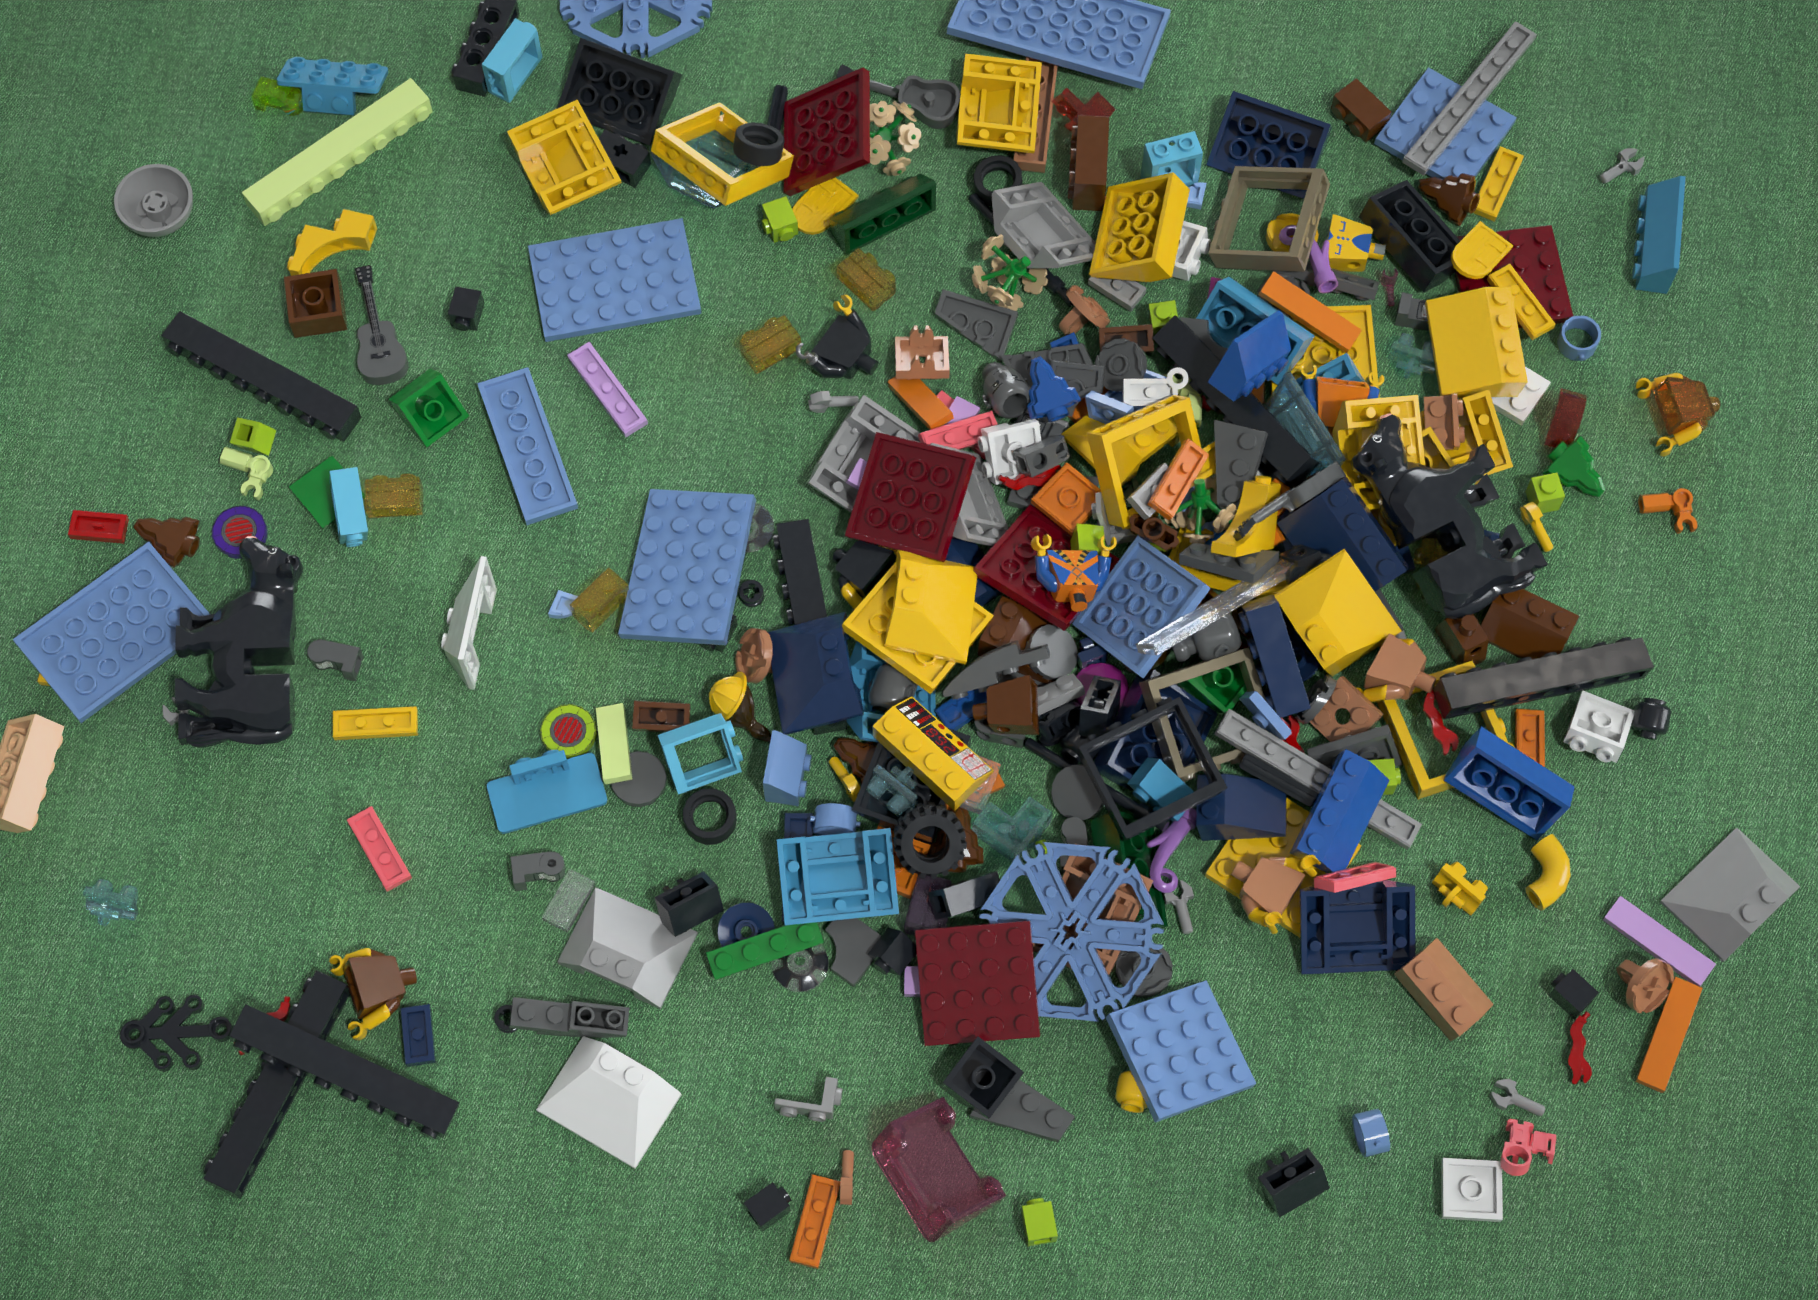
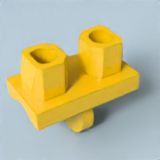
M1458 861L1451 865L1446 863L1432 881L1439 888L1438 891L1446 897L1442 905L1448 907L1452 902L1459 909L1462 908L1469 915H1472L1486 898L1485 893L1488 886L1480 880H1475L1472 884L1464 878V875L1467 873L1466 868Z

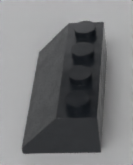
M1408 180L1368 199L1359 218L1365 225L1373 229L1372 233L1381 244L1386 245V250L1423 292L1442 284L1457 271L1451 262V254L1460 240Z

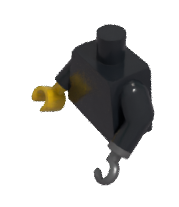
M841 295L845 306L842 307L838 301H835L833 307L838 312L843 311L844 315L839 314L811 353L807 351L802 355L800 349L804 344L800 343L796 347V355L800 359H806V363L824 378L844 377L851 379L859 369L872 375L879 362L869 356L871 353V337L855 309H850L852 307L851 297Z

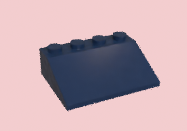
M1233 91L1206 165L1233 174L1235 166L1317 168L1332 125ZM1276 189L1302 199L1305 198L1307 190Z
M1346 476L1277 522L1293 547L1305 545L1331 556L1345 548L1374 591L1382 588L1408 570V564Z
M1153 669L1149 670L1144 679L1138 674L1136 675L1113 724L1120 721L1124 725L1132 721L1130 716L1143 709H1146L1148 713L1139 682L1162 674ZM1176 684L1159 689L1162 700L1169 697L1172 700L1178 697L1181 698L1204 742L1218 713ZM1174 714L1167 715L1183 766L1194 763L1196 756ZM1152 723L1101 748L1094 760L1099 773L1110 781L1134 791L1127 783L1147 758L1160 759L1164 763Z

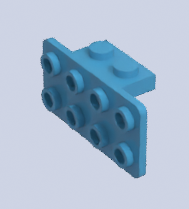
M293 57L286 61L277 77V84L280 86L302 88L303 111L354 115L356 112L355 92L378 93L388 75V68L376 63L362 65L355 64L352 61L339 63L330 62L327 59L305 60L303 57Z
M550 750L543 753L541 757L534 759L527 757L517 760L515 764L509 765L512 775L487 783V790L497 827L502 834L604 806L608 801L596 757L593 753L567 759L564 750Z

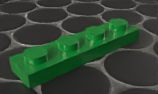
M817 922L794 924L706 952L714 979L718 980L824 944Z

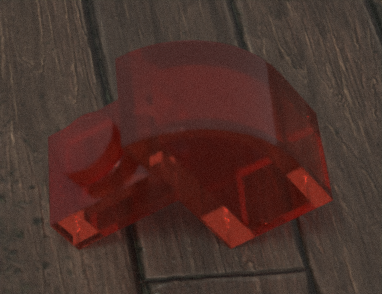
M1067 87L1051 101L1056 105V109L1060 114L1070 119L1064 127L1071 132L1072 125H1077L1078 115L1110 117L1116 110L1099 92H1096L1083 104Z
M1560 388L1544 445L1556 448L1562 441L1569 445L1575 440L1585 410L1586 395Z

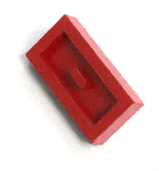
M73 510L68 536L70 539L124 544L129 518L125 514Z

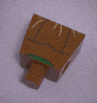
M1473 614L1466 615L1462 619L1446 618L1434 629L1456 665L1473 660L1476 666L1486 660L1489 640Z

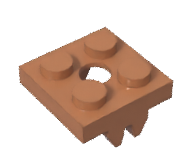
M928 325L925 326L924 333L922 334L919 333L918 326H913L909 332V337H895L896 379H948L950 371L948 336H933V331ZM919 357H926L925 363H920Z
M1342 676L1337 680L1336 687L1327 703L1310 723L1332 742L1375 728V723L1383 716V713ZM1345 708L1349 711L1350 721L1347 724L1337 722L1335 714L1338 709Z

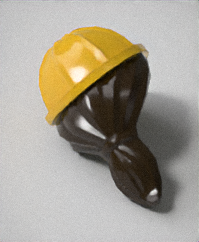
M737 672L732 677H726L715 682L709 692L710 706L715 715L721 713L725 722L731 721L733 727L744 728L755 739L770 743V732L765 726L757 722L754 717L753 695L747 686L745 673Z

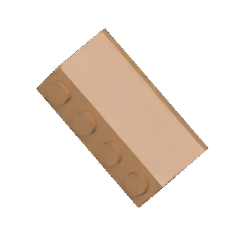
M37 714L8 720L0 743V830L21 833L31 831L38 820L37 811L47 791L45 786L55 766V754L63 741L62 732L64 726Z

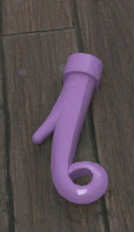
M1288 225L1280 231L1279 239L1283 244L1291 246L1293 237L1289 236L1294 235L1296 225ZM1314 239L1309 255L1315 275L1314 282L1320 293H1329L1338 286L1337 278L1331 270L1329 263L1330 243L1328 240H1325L1322 249H1320Z
M1194 808L1186 810L1178 821H1173L1164 832L1147 843L1148 848L1160 844L1151 864L1150 879L1154 880V887L1163 893H1170L1177 888L1178 877L1172 870L1163 867L1188 832L1195 828L1197 811ZM1161 876L1168 877L1169 883H1164L1161 880Z

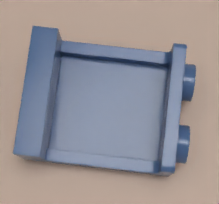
M1146 370L1144 378H1167L1150 370ZM1109 390L1104 395L1091 391L1085 396L1089 418L1104 424L1147 407L1123 403V392L1117 393Z

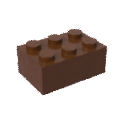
M1078 115L1077 125H1072L1068 199L1073 200L1072 210L1103 211L1107 180L1109 117Z

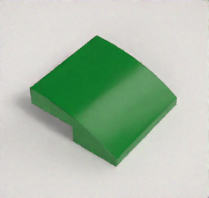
M330 456L288 487L321 529L336 520L329 474L330 471L344 468L333 456ZM362 492V498L364 499L366 495Z

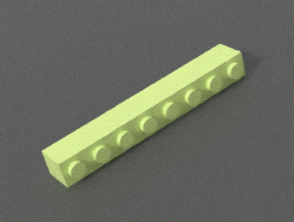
M411 78L244 190L242 194L247 206L264 226L279 220L285 212L291 208L298 207L307 197L313 193L320 192L329 182L342 177L354 165L361 164L376 150L383 149L388 142L397 136L405 134L416 123L424 121L433 112L429 98Z

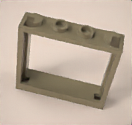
M1235 166L1232 178L1228 180L1226 197L1223 198L1221 203L1219 220L1215 222L1213 240L1209 243V257H1211L1215 267L1305 272L1330 186L1324 169ZM1248 188L1307 190L1289 252L1229 250Z
M1249 647L1240 648L1233 653L1206 662L1201 661L1139 682L1148 712L1156 709V703L1162 700L1159 689L1236 663L1239 664L1247 692L1257 691L1266 701ZM1165 716L1153 722V729L1165 765L1183 782L1196 778L1195 773L1203 769L1198 761L1183 766L1168 717ZM1235 748L1212 756V759L1219 770L1221 769L1220 764L1230 761L1231 765L1240 763L1246 753Z

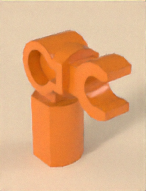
M1680 488L1672 495L1658 493L1639 496L1638 505L1641 514L1666 512L1671 508L1674 516H1677V521L1674 525L1677 534L1683 531L1682 523L1689 525L1690 532H1694L1697 529V521L1691 515L1693 512L1691 505L1693 495L1689 490Z

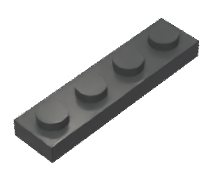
M1307 262L1305 272L1273 270L1278 274L1295 276L1294 278L1303 280L1307 285L1316 286L1314 282L1315 275L1310 262ZM1331 268L1338 281V286L1332 292L1350 293L1360 300L1375 299L1380 282Z

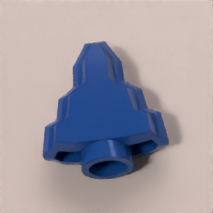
M1042 357L1031 360L1030 377L1033 385L1029 390L1031 402L1027 405L1030 420L1047 417L1048 422H1054L1069 415L1067 408L1081 401L1076 389L1069 387L1064 378L1055 376L1051 365Z

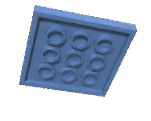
M1428 67L1378 134L1374 144L1403 160L1404 156L1462 86ZM1485 100L1426 174L1440 179H1444L1449 175L1458 177L1461 173L1476 177L1512 128L1517 117Z
M1137 536L1109 573L1102 590L1095 593L1093 600L1087 604V608L1081 611L1072 624L1144 679L1211 588Z
M1207 980L1120 1009L1106 1016V1020L1155 1123L1250 1089L1256 1085V1081Z

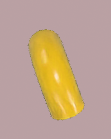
M1554 834L1543 838L1531 849L1532 854L1542 867V874L1535 882L1527 886L1525 890L1532 904L1541 911L1553 904L1566 891L1571 877L1569 858Z

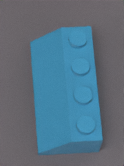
M1678 176L1648 185L1645 194L1639 196L1637 210L1641 211V218L1637 220L1636 233L1640 234L1639 241H1636L1634 247V256H1638V261L1634 264L1632 279H1636L1635 290L1667 294L1678 272L1686 176Z
M1227 277L1216 283L1196 319L1209 320V331L1213 340L1228 349L1234 339L1278 310L1232 278ZM1284 314L1291 351L1286 357L1289 360L1286 367L1281 373L1276 372L1270 379L1277 385L1282 382L1302 358L1315 335Z

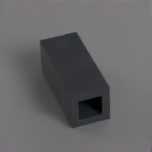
M998 872L980 874L929 891L928 895L935 920L953 917L982 907L1000 882Z

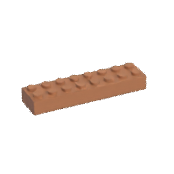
M1026 57V61L1042 62L1035 152L1015 151L1014 161L1018 163L1021 170L1045 173L1058 65Z

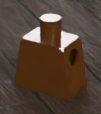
M1030 675L989 686L987 688V703L973 704L972 710L975 721L987 719L988 725L995 733L1039 735L1037 684Z

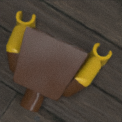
M363 948L346 954L343 959L338 955H333L329 959V962L333 965L340 963L337 968L330 971L336 976L345 974L358 1019L363 1018L361 1023L353 1021L348 1024V1030L350 1031L357 1026L360 1027L359 1034L352 1037L355 1040L364 1039L367 1035V1029L372 1030L386 1021L400 1007V1002L406 994L405 986L417 983V976L413 967L399 970L394 956H386L384 953L369 948Z

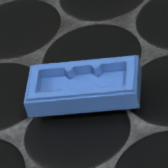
M1257 691L1245 692L1239 698L1254 715L1252 719L1259 727L1266 729L1281 740H1285L1292 733L1291 729Z

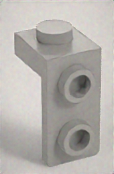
M1095 493L1096 503L1091 504L1094 520L1098 519L1097 525L1104 527V537L1107 546L1111 545L1112 537L1116 538L1117 544L1133 542L1136 535L1131 532V528L1122 529V527L1109 524L1102 493Z
M826 1077L821 1105L775 1098V1110L780 1111L779 1114L786 1117H797V1114L808 1115L810 1120L825 1122L826 1118L833 1119L835 1105L840 1106L843 1088H838L837 1078Z

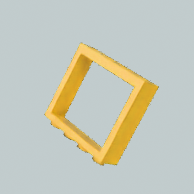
M720 102L656 129L651 152L725 206L789 177L794 155L783 148L782 157L778 163L770 166H761L733 178L687 145L686 142L713 130H716L734 143L737 128L748 122Z
M1172 395L1087 432L1110 525L1122 527V529H1130L1129 518L1133 514H1138L1134 508L1127 510L1111 443L1174 416L1181 445L1184 440L1189 438L1201 448L1190 397ZM1155 511L1152 517H1157L1159 515L1158 512Z
M1472 660L1429 675L1436 678V685L1440 677L1452 672L1456 673V675L1464 674L1476 667ZM1415 687V689L1413 690L1412 694L1417 693V692H1420V691H1423V690H1421V689ZM1396 699L1376 701L1380 711L1383 713L1386 725L1390 728L1400 759L1417 799L1455 788L1444 781L1446 774L1432 779L1428 778ZM1494 709L1480 712L1488 731L1508 743L1505 736V724L1500 717H1497Z

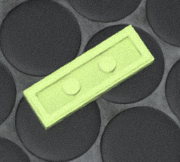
M620 703L596 708L603 781L605 784L632 780L624 704Z

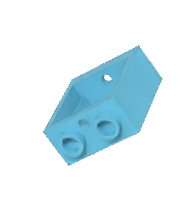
M515 18L482 63L488 92L508 103L511 102L543 58L537 29L531 23H523Z
M1195 131L1146 143L1144 146L1141 179L1174 172L1187 187L1198 183L1203 151Z
M353 467L330 471L329 483L340 544L346 543V547L360 546L363 544L362 541L367 540L368 527L358 468Z
M721 713L657 735L678 794L742 772L739 762L743 761V756L739 746H734L731 739L736 736L731 721L725 722ZM719 730L728 757L683 773L674 746Z

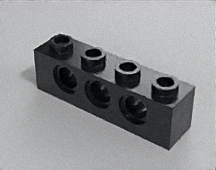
M484 0L480 2L476 22L473 21L470 25L468 41L462 44L460 60L452 68L451 77L454 79L457 90L482 97L486 96L488 89L482 63L514 19H518L520 13L517 0Z

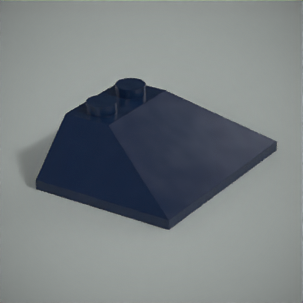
M845 612L768 632L772 641L773 655L771 666L782 733L785 735L864 715L860 689L853 681L846 641L851 639V637L844 632L842 624L847 619Z
M1383 880L1336 893L1314 888V885L1300 889L1301 974L1391 971L1402 968L1415 957V885Z

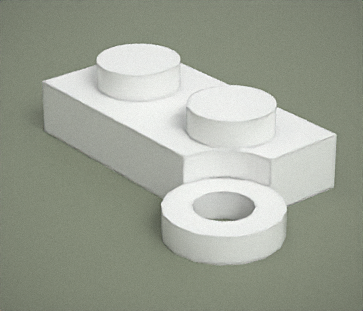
M1177 367L1168 372L1167 378L1123 379V403L1131 406H1149L1172 395H1178V389H1182L1188 383V373L1184 369ZM1180 373L1183 380L1181 383H1174L1172 379L1174 374Z

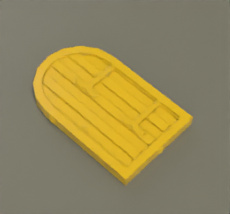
M836 177L810 188L792 208L798 222V230L811 235L824 232L830 227V219L839 211H846L859 198V195Z
M1480 221L1455 246L1451 254V262L1454 268L1463 276L1472 279L1483 278L1513 248V245Z

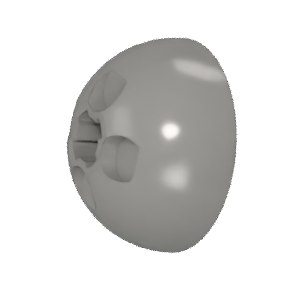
M150 164L133 170L122 179L115 192L114 206L120 220L133 232L147 237H162L177 231L187 221L193 207V192L186 176L176 168L163 164Z

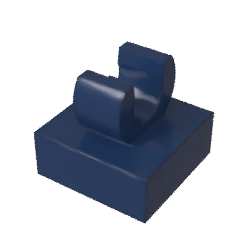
M1090 637L1079 641L1081 652L1077 656V666L1080 671L1091 664L1106 663L1107 650L1100 645L1094 647Z

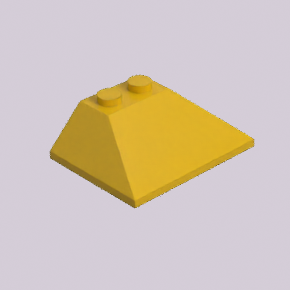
M965 54L956 134L957 145L1034 153L1042 62Z
M578 100L507 131L526 176L543 208L550 215L622 183Z
M1489 390L1458 399L1463 400V416H1458L1459 427H1464L1465 442L1460 443L1459 450L1446 451L1454 464L1466 463L1469 459L1470 451L1484 444L1495 464V467L1486 474L1490 475L1512 468L1513 464ZM1421 411L1420 419L1423 431L1425 430L1424 411Z
M1418 395L1342 402L1332 431L1335 460L1369 510L1380 509V505L1368 480L1358 481L1357 476L1359 474L1352 470L1350 461L1373 432L1378 418L1381 415L1390 413L1401 420L1402 427L1400 432L1407 461L1425 465Z
M1087 414L1061 435L1064 436L1065 441L1095 468L1087 432L1105 424L1089 418ZM1174 416L1111 443L1121 487L1134 478L1140 464L1167 443L1174 447L1180 442Z
M1345 548L1274 594L1298 634L1324 670L1332 677L1382 645L1388 634L1396 636L1402 632Z
M898 550L894 576H897L893 609L887 622L884 647L966 664L978 576L973 571L975 566L947 560L941 562L911 552Z

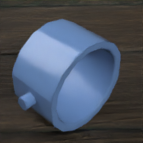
M1572 316L1565 321L1559 333L1557 345L1560 352L1565 357L1574 361L1588 359L1594 354L1600 342V327L1593 319L1587 316ZM1574 328L1582 329L1592 337L1593 345L1586 348L1576 347L1566 339L1565 332Z
M836 803L818 805L815 808V815L810 816V821L814 822L813 833L817 836L853 833L856 831V827L860 828L861 822L856 821L857 813L852 811L853 807Z
M1379 1109L1352 1115L1354 1135L1364 1158L1390 1151L1387 1126Z

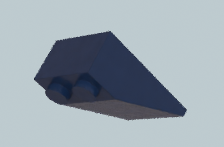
M1221 774L1227 789L1197 805L1196 826L1202 841L1286 837V793L1260 779ZM1197 775V790L1210 784L1206 775Z

